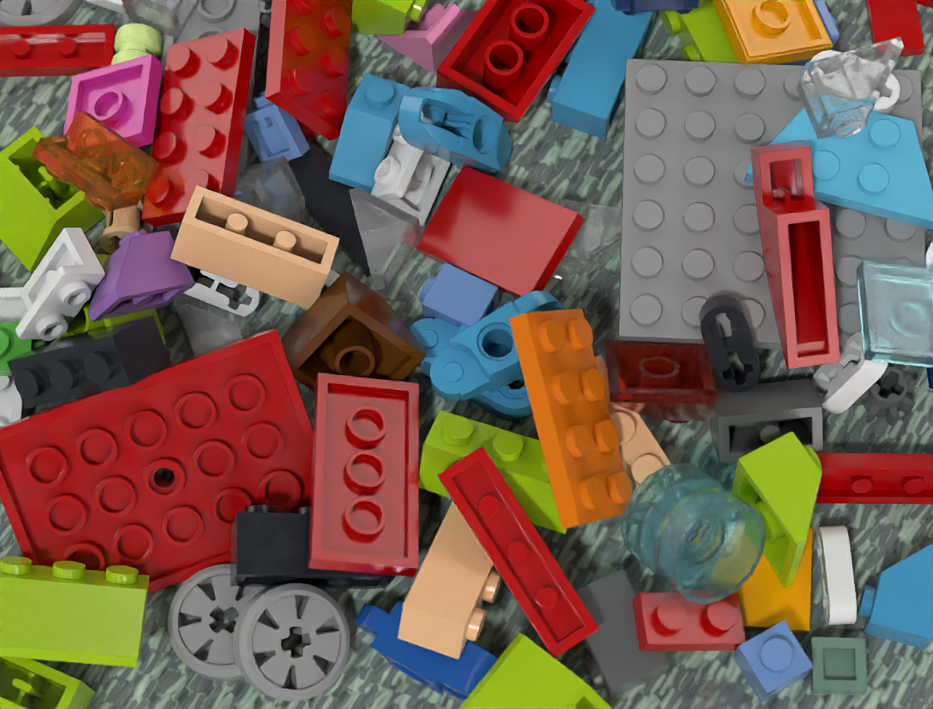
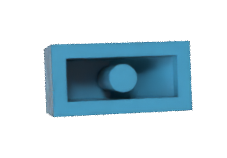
M365 73L347 107L329 171V179L370 193L372 192L376 183L374 180L376 169L387 158L393 145L394 139L392 136L399 122L400 105L403 97L411 87Z
M933 543L882 571L875 580L873 587L864 585L857 609V615L865 617L863 633L924 650L933 641Z

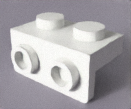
M421 111V120H423V112H422V111ZM398 122L393 131L392 137L394 142L389 154L376 169L374 175L376 183L369 199L409 226L420 227L424 226L450 162L410 146L403 139Z
M64 227L21 290L20 295L28 312L15 329L20 340L42 339L49 341L59 339L67 331L69 324L84 303L89 300L92 292L105 276V272L81 228Z

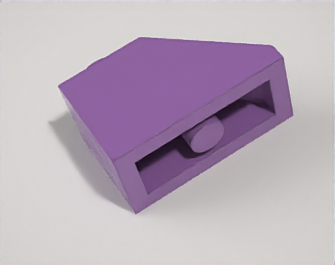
M137 230L119 241L120 248L104 262L103 270L105 276L95 289L88 311L92 322L167 306L195 282L186 264L170 258L175 242L169 230L147 234L146 230Z

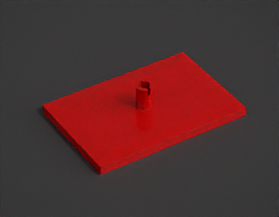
M276 328L172 364L131 386L86 395L0 426V499L23 556L30 559L32 565L53 567V563L58 561H74L84 564L85 570L106 572L110 566L133 567L139 571L138 575L150 576L148 594L185 581L205 568L220 564H230L231 523L236 513L244 512V508L252 505H268L275 507L276 513H296V510L299 508L310 507L313 429ZM160 468H169L173 471V474L167 479L156 471Z

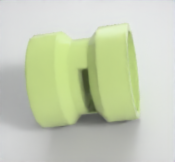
M131 23L123 25L116 33L114 47L117 54L114 55L111 65L153 54L158 59L163 45L161 34L156 29L144 24Z

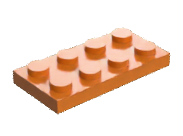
M583 310L527 312L509 318L562 529L634 512L631 499L633 495L632 484L628 475L624 472L618 449V430L610 418L605 399L606 384L603 375L597 368L592 349L593 334L589 323L584 318Z

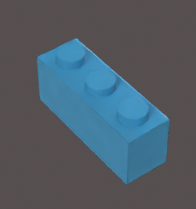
M588 0L587 3L596 8L595 13L583 29L580 38H577L565 55L564 63L568 64L563 77L557 75L554 77L548 91L547 103L552 104L553 122L605 140L625 94L626 60L640 59L656 22L657 11L637 12L634 16H628L621 11H615L610 0Z

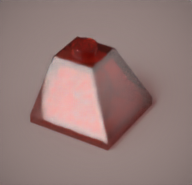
M604 340L610 403L654 420H667L676 424L707 420L716 403V392L705 344Z

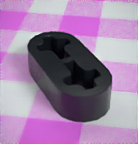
M726 295L715 296L705 302L699 313L703 341L718 384L727 391L744 392L751 389L758 382L761 375L757 349L742 304L734 297ZM720 313L726 314V317L730 320L731 336L723 338L720 326L715 324V315ZM737 350L739 360L743 365V373L734 374V371L730 368L729 352Z

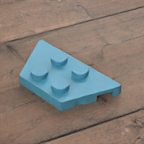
M815 96L769 144L775 145L801 141L810 147L813 194L816 200L933 230V190L913 121ZM752 163L748 166L744 181L753 183Z

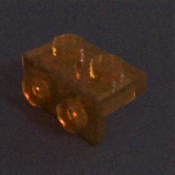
M81 111L76 114L66 135L40 138L32 153V156L46 165L45 170L50 176L61 182L73 184L85 193L84 198L89 204L103 211H113L138 205L159 167L156 160L87 111Z

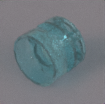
M686 463L667 465L649 475L633 492L624 510L621 526L626 549L654 574L659 575L687 601L699 604L721 601L737 591L753 574L762 557L766 538L763 518L750 504L732 491L725 490L718 481L710 478L700 468Z

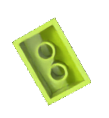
M439 410L423 444L419 471V488L451 498L437 475L483 446L531 523L566 534L568 528L562 529L540 440Z
M6 556L0 558V656L137 668L144 637L150 576L138 575L139 571L136 568L128 566H110L104 572L85 570L84 564L74 561H58L53 563V567L32 565V561L25 557Z

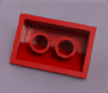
M486 0L437 69L436 88L460 90L467 96L474 97L503 117V122L519 123L588 24L596 8L583 0Z

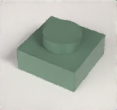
M811 637L809 640V660L813 668L810 671V694L865 695L867 693L865 638Z

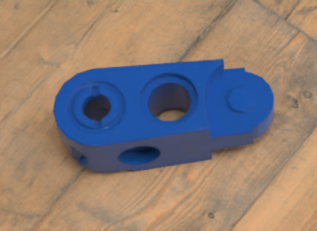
M397 601L390 614L368 603L363 605L354 623L369 635L375 637L370 647L383 655L391 666L441 696L444 692H447L464 702L498 660L494 655L467 640L458 660L398 639L403 603Z

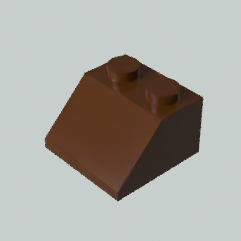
M346 271L330 285L281 338V344L294 379L314 392L318 373L402 381L427 356L426 350L384 297Z

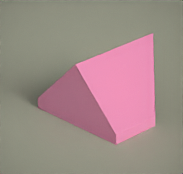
M437 3L430 10L426 8L424 15L418 23L411 20L403 35H377V37L435 75L441 63L479 10H460L455 3H449L444 9L440 3Z

